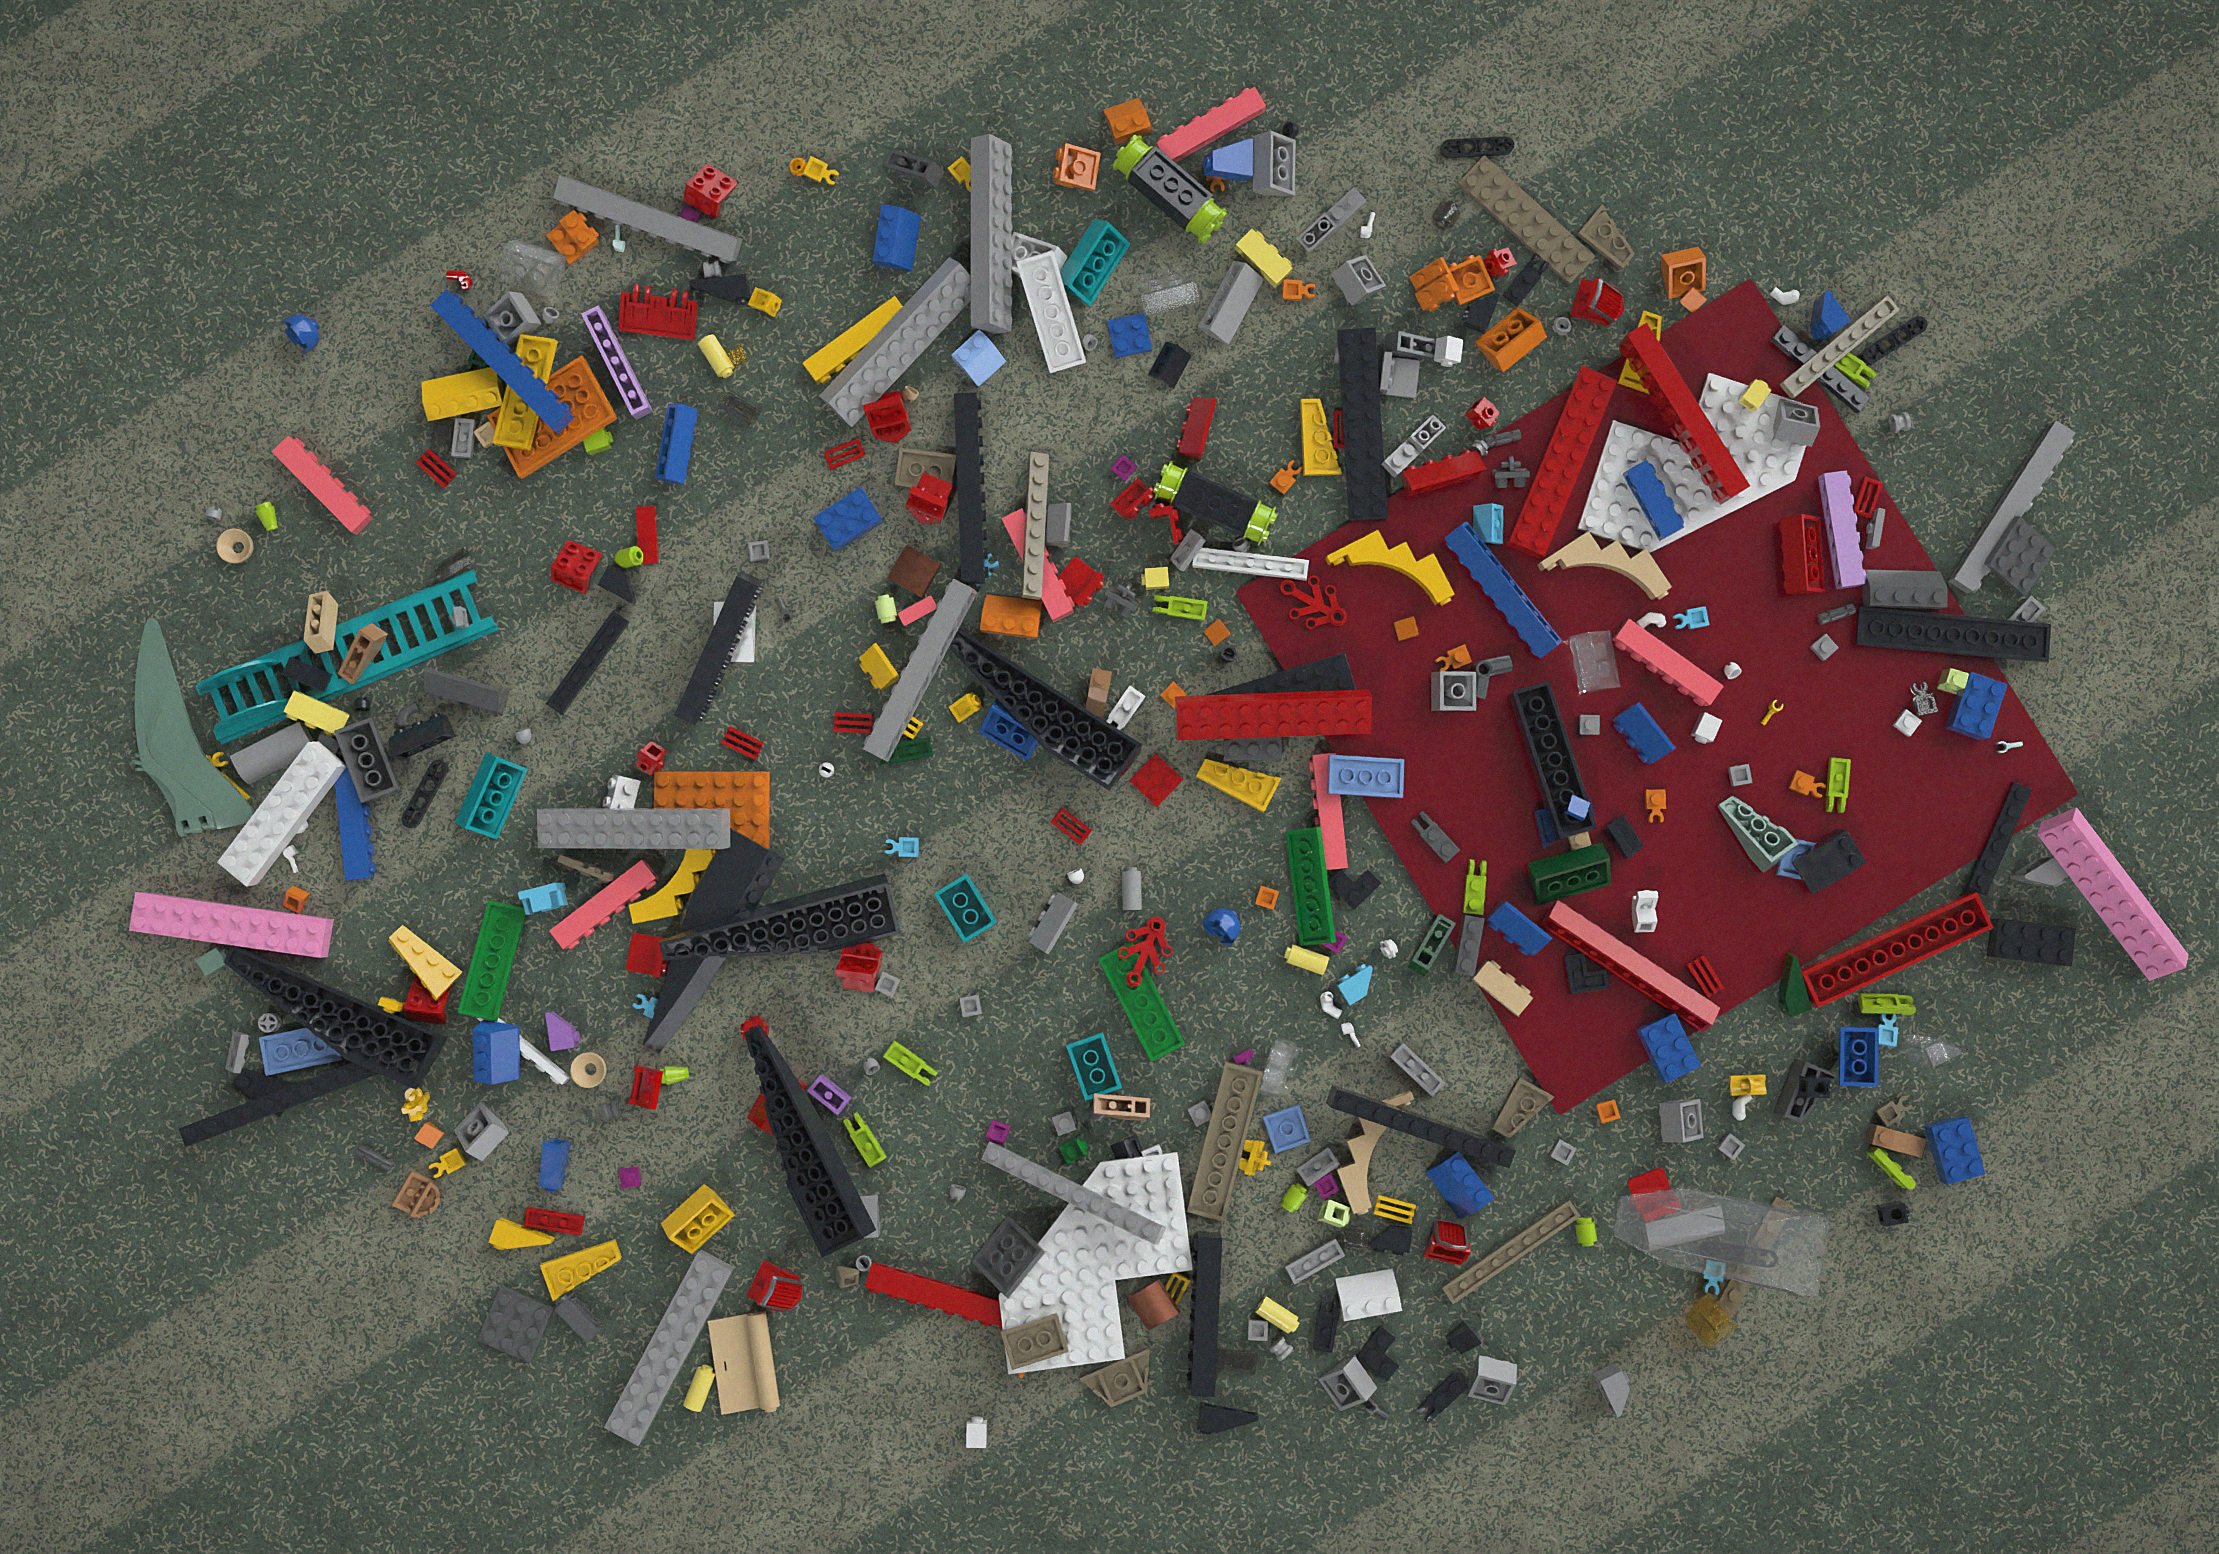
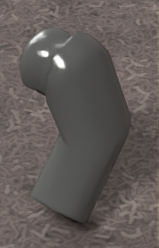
M417 702L400 710L396 722L401 728L408 727L410 723L408 720L409 716L420 711Z

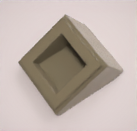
M837 1266L836 1280L839 1287L845 1288L858 1284L859 1270Z

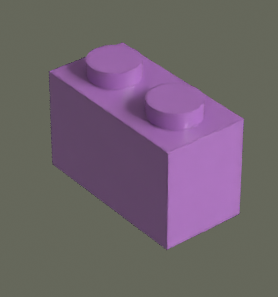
M823 1074L807 1090L836 1115H839L852 1099L851 1096Z

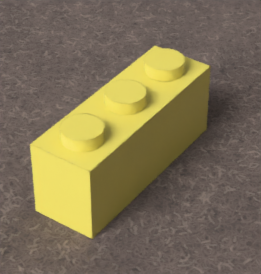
M1251 229L1236 244L1235 250L1276 289L1292 272V264L1287 258H1282L1278 254L1275 246L1267 244L1264 241V236L1259 231L1255 232Z
M297 690L293 691L283 711L287 713L286 717L295 721L299 718L305 721L304 725L313 729L319 727L324 730V734L333 738L335 736L334 731L343 728L349 718L348 713Z

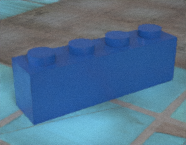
M679 403L668 404L654 479L671 484H684L687 477L691 443L694 438V426L697 421V409Z
M1646 460L1627 470L1622 475L1657 538L1661 541L1683 529L1684 521L1681 515L1677 514L1673 508V500L1667 497L1663 482L1657 479L1654 466Z

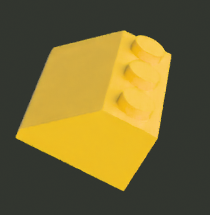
M703 1184L670 1214L661 1225L670 1240L693 1254L735 1214L712 1189Z

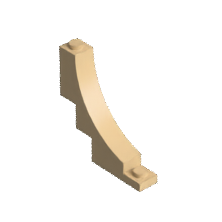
M1589 531L1537 565L1541 571L1544 569L1550 571L1558 565L1557 562L1562 569L1577 566H1597L1611 569L1638 584L1651 600L1656 597L1660 600L1669 594L1667 590L1672 587L1647 549L1630 559L1618 540L1601 550Z
M1406 1091L1382 1100V1102L1394 1106L1399 1105L1401 1108L1410 1105V1101L1414 1100L1411 1091ZM1358 1117L1363 1133L1345 1139L1353 1161L1336 1167V1171L1352 1213L1362 1215L1367 1213L1368 1209L1372 1207L1367 1188V1172L1370 1157L1379 1137L1387 1127Z

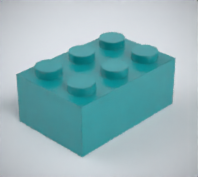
M969 874L963 875L934 893L964 943L998 923Z
M1103 1031L1066 1044L1085 1101L1093 1099V1094H1107L1122 1088Z

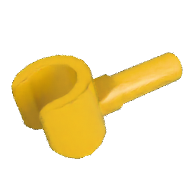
M1777 700L1772 701L1768 706L1769 711L1761 724L1765 725L1774 713L1782 710L1783 704L1775 708L1774 703Z

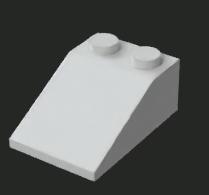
M1016 232L1011 237V273L1021 277L1016 261L1051 250L1054 252L1059 272L1061 271L1067 256L1058 246Z
M714 602V625L724 602ZM756 606L750 617L745 619L748 624L744 632L737 637L740 639L736 650L730 653L733 656L731 662H754Z

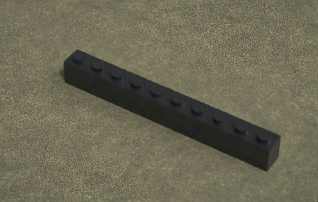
M977 392L954 393L961 582L965 585L986 584L985 578H989V569L985 567V559H988V548H984V541H987V529H983V522H986V510H982V503H986V497L981 487V484H985V475L981 473V466H984V455L980 454V447H983V435L979 436V429L983 428L982 417H978V410H982L981 398L977 397Z
M352 1062L181 1127L179 1132L185 1147L192 1146L378 1075V1073Z
M1333 1084L1326 1100V1104L1333 1109L1509 1169L1516 1150L1508 1144Z

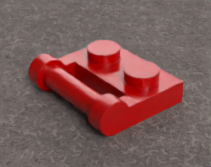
M634 1065V1081L631 1096L628 1097L627 1103L656 1110L663 1071Z

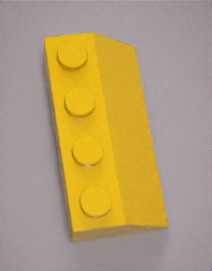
M491 367L421 382L422 403L428 421L502 406L505 395L500 376Z

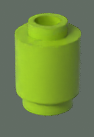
M636 546L621 549L615 555V563L622 568L637 566L643 562V553Z
M1299 1183L1297 1185L1292 1184L1281 1198V1206L1291 1213L1298 1210L1308 1196L1305 1193L1307 1189Z
M1592 1217L1576 1219L1575 1229L1578 1243H1582L1584 1247L1594 1245V1242L1597 1241Z

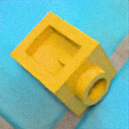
M755 287L748 305L775 317L780 309L782 300L771 292Z
M974 692L964 695L949 706V709L959 723L983 708L980 698Z

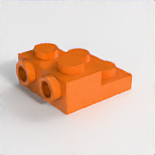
M1068 143L1062 145L1057 149L1055 158L1058 160V166H1055L1052 177L1055 178V184L1094 191L1101 153Z
M572 210L559 221L560 224L546 234L570 266L600 243L597 239L599 234L592 226L588 228L585 224L588 220L581 212L577 214L575 210Z
M1471 255L1463 259V263L1458 265L1456 263L1448 265L1460 290L1454 294L1459 306L1495 291L1480 255L1477 257Z
M1443 257L1438 258L1409 277L1417 291L1415 296L1423 311L1429 310V312L1438 309L1441 302H1448L1454 299V294L1460 291Z

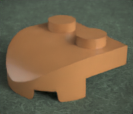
M411 1169L391 1205L409 1213L411 1217L420 1218L428 1213L431 1214L438 1207L440 1202L439 1189L431 1178Z

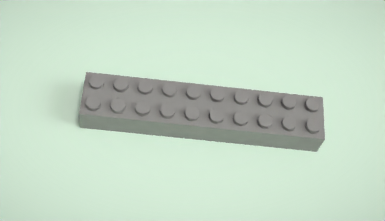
M991 134L971 138V327L990 334L1010 332L1012 324L1011 144Z
M949 257L819 395L849 426L853 427L865 414L863 405L876 402L971 301V276L963 266Z
M730 808L537 809L538 848L725 849L730 847Z
M702 1249L697 1253L604 1427L605 1429L637 1446L642 1443L735 1267Z

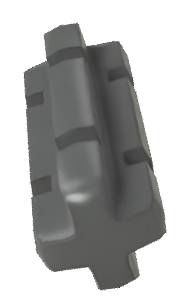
M1519 429L1512 430L1511 433L1505 432L1493 437H1485L1484 442L1488 448L1494 445L1510 443L1512 440H1520L1521 432Z
M1849 604L1827 613L1819 614L1817 619L1819 624L1822 625L1829 621L1846 617V615L1855 614L1856 609L1853 604Z
M364 1145L360 1146L356 1152L357 1156L365 1157V1160L378 1167L381 1166L386 1171L391 1170L394 1162L392 1160L384 1159V1156L373 1150L369 1151V1148Z

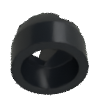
M1286 122L1282 129L1283 135L1295 138L1299 133L1298 126L1295 123Z
M1231 646L1224 647L1221 651V659L1226 663L1234 661L1237 654L1236 650Z
M362 697L356 698L354 710L369 711V699L367 697H364V700H362Z

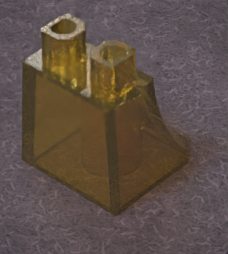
M1711 1293L1706 1294L1697 1301L1685 1318L1689 1327L1704 1346L1707 1347L1716 1345L1739 1326L1715 1295Z

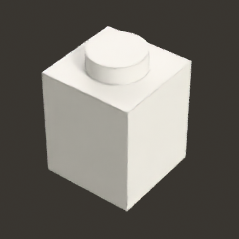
M1451 336L1437 338L1434 361L1440 362L1445 367H1452L1453 364L1460 363L1463 340Z
M1706 712L1701 713L1691 735L1695 736V740L1700 743L1712 742L1723 720Z
M979 1416L971 1417V1420L967 1421L966 1448H986L987 1420H983V1417Z

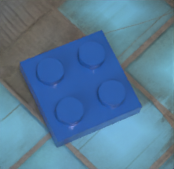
M1144 313L1107 321L1115 359L1152 351Z

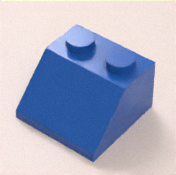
M1829 290L1814 301L1810 322L1811 334L1814 339L1822 342L1851 321Z

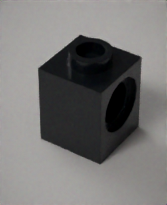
M1799 1075L1798 1095L1807 1098H1830L1832 1090L1830 1078ZM1816 1083H1818L1817 1090L1814 1089Z
M1895 1201L1876 1205L1881 1225L1888 1227L1909 1223L1908 1217L1910 1212L1905 1203ZM1893 1209H1896L1897 1215L1892 1218L1891 1212Z

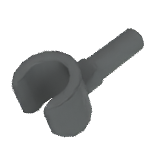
M777 598L782 611L781 620L786 623L784 620L785 614H789L791 620H793V615L787 611L782 598Z
M1368 1398V1401L1371 1403L1370 1406L1363 1404L1368 1413L1372 1414L1375 1412L1386 1419L1389 1417L1387 1413L1378 1408L1372 1398Z

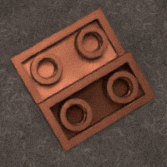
M906 545L887 578L923 598L942 565Z
M1159 1279L1147 1284L1143 1289L1127 1297V1300L1147 1330L1153 1329L1181 1312Z

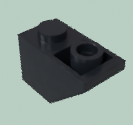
M1390 1225L1369 1241V1246L1376 1252L1384 1253L1385 1250H1391L1392 1254L1404 1255V1253L1410 1252L1412 1229L1410 1227Z

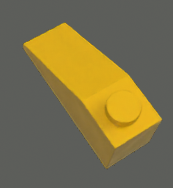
M500 1218L496 1220L488 1243L494 1244L493 1247L496 1249L504 1250L550 1244L556 1237Z

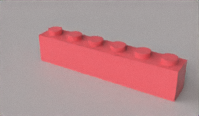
M1255 87L1251 89L1246 88L1234 99L1231 97L1225 100L1220 107L1209 109L1206 115L1202 117L1197 116L1190 121V124L1177 127L1174 133L1169 136L1167 134L1163 135L1157 140L1156 147L1176 163L1264 113L1266 105Z
M287 436L272 453L350 532L356 535L359 534L373 520L369 515L371 511L363 504L360 506L356 502L358 498L351 491L347 493L343 489L345 485L338 478L333 479L330 476L332 472L324 464L320 466L316 462L318 460L317 456L311 451L307 452L303 448L305 444L297 437L293 439Z
M1021 508L1003 517L1002 521L1023 562L1026 513ZM1044 545L1041 599L1054 623L1074 613L1073 607H1075V604L1070 596L1066 597L1064 593L1066 586L1062 579L1058 581L1055 575L1058 571L1053 562L1049 563L1047 557L1050 555Z
M1630 619L1624 621L1612 638L1616 642V647L1623 651L1626 649L1631 653L1630 656L1633 659L1647 664V669L1661 674L1665 682L1678 686V691L1684 695L1689 694L1694 698L1693 701L1700 706L1711 705L1724 687Z
M1336 753L1312 755V760H1308L1309 771H1313L1314 778L1310 779L1311 790H1315L1316 797L1312 798L1313 809H1317L1318 816L1314 817L1315 827H1321L1326 870L1348 868L1341 798L1339 794H1327L1328 755H1336Z
M646 860L639 861L553 927L550 933L562 949L570 948L571 950L580 944L579 939L583 936L589 937L595 932L594 928L599 924L603 926L611 920L609 916L613 913L619 914L626 908L625 904L630 900L634 902L642 896L640 893L644 889H647V891L652 889L657 884L655 881L659 879Z

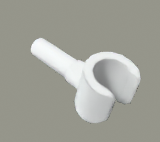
M1371 212L1367 226H1361V238H1369L1371 236L1372 223L1375 217L1374 212Z
M291 845L283 850V855L290 861L293 873H296L298 869L293 856L298 852L294 845Z
M1349 1022L1341 1024L1343 1034H1350L1355 1047H1360L1352 1024Z

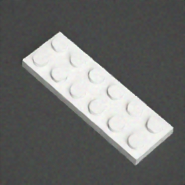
M1053 250L1016 261L1049 372L1053 373L1086 363Z

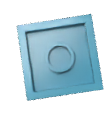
M552 883L518 892L519 899L523 901L526 915L568 905L565 883Z

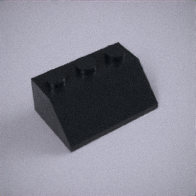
M436 713L429 717L430 720L413 723L411 725L412 728L395 731L394 736L389 737L391 757L404 760L456 737L447 715Z

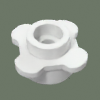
M1390 939L1384 942L1381 941L1380 949L1383 955L1389 959L1396 957L1398 952L1396 944Z

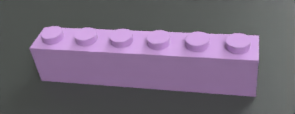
M596 306L582 313L581 315L631 415L637 420L652 413L653 410L604 311L599 306Z
M1847 470L1825 473L1819 476L1818 480L1836 589L1861 586L1865 584L1866 572L1862 568L1863 553L1859 549L1860 535L1856 531L1857 516L1853 512L1854 497L1850 493L1851 478L1847 475Z

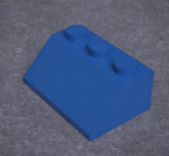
M881 204L873 255L875 266L906 271L913 270L920 215L901 207Z
M996 699L979 733L1029 761L1039 743Z
M1639 702L1630 705L1612 719L1615 722L1614 727L1619 733L1623 732L1627 737L1626 742L1631 748L1635 747L1639 752L1638 757L1643 763L1653 764L1675 749V746Z
M1499 901L1485 918L1489 922L1487 925L1496 932L1500 930L1504 934L1503 938L1511 944L1513 942L1519 946L1518 950L1525 956L1528 954L1534 956L1552 939V937L1507 901Z
M483 1019L472 1030L474 1081L492 1085L519 1079V1026Z
M1839 1027V1086L1878 1087L1879 1028Z
M1453 1150L1425 1172L1460 1219L1480 1210L1494 1199L1493 1195L1459 1151Z

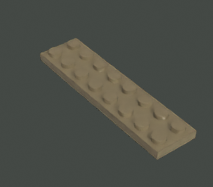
M1485 155L1458 182L1461 188L1535 255L1540 256L1544 263H1549V267L1567 284L1570 285L1596 257Z
M1225 1061L1187 1212L1225 1221L1263 1071Z

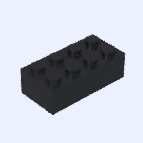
M1990 918L1994 928L1989 930L1988 957L2072 967L2076 928Z

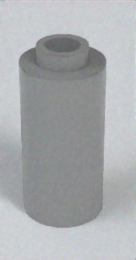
M1126 867V871H1122L1123 910H1142L1141 871H1137V867Z

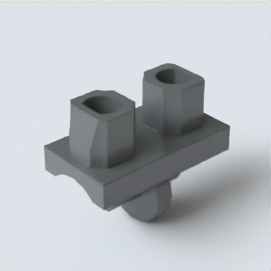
M1508 456L1507 462H1501V468L1508 469H1492V476L1495 478L1497 488L1507 487V478H1514V487H1525L1526 477H1530V471H1527L1526 468L1514 469V467H1521V462H1514L1513 456Z
M1128 584L1126 588L1119 585L1117 590L1110 587L1105 593L1104 605L1113 609L1115 604L1119 602L1123 605L1119 613L1126 618L1133 611L1137 610L1140 603L1133 600L1136 593L1130 591L1131 584Z

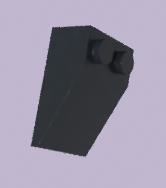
M1835 829L1791 863L1809 892L1814 894L1853 873L1867 861L1847 830Z

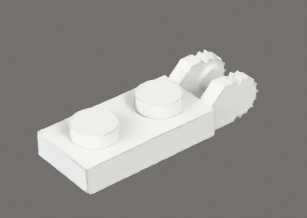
M1129 686L1108 716L1109 719L1106 722L1111 724L1114 721L1118 724L1117 729L1121 730L1122 727L1124 728L1144 700L1145 695Z

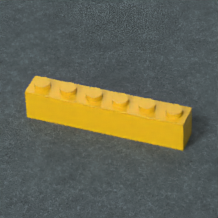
M895 296L803 362V365L818 385L830 381L831 375L835 372H842L847 367L846 364L852 361L903 307Z

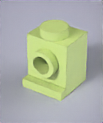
M1952 668L1942 670L1937 689L1957 694L1958 690L1965 689L1969 674Z
M1332 1200L1323 1201L1317 1220L1339 1228L1344 1227L1350 1219V1207ZM1333 1212L1336 1213V1218L1332 1217Z

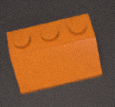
M1517 307L1474 343L1494 367L1505 372L1547 338V335L1539 319Z
M986 594L980 631L1038 639L1043 602Z

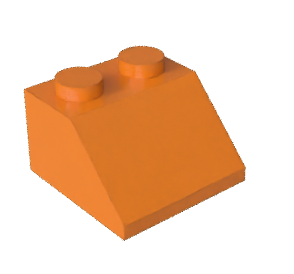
M1139 98L1103 110L1115 145L1129 141L1135 134L1142 137L1151 133L1148 115Z
M1699 247L1661 255V271L1668 299L1685 296L1693 287L1699 292L1705 291L1706 257Z

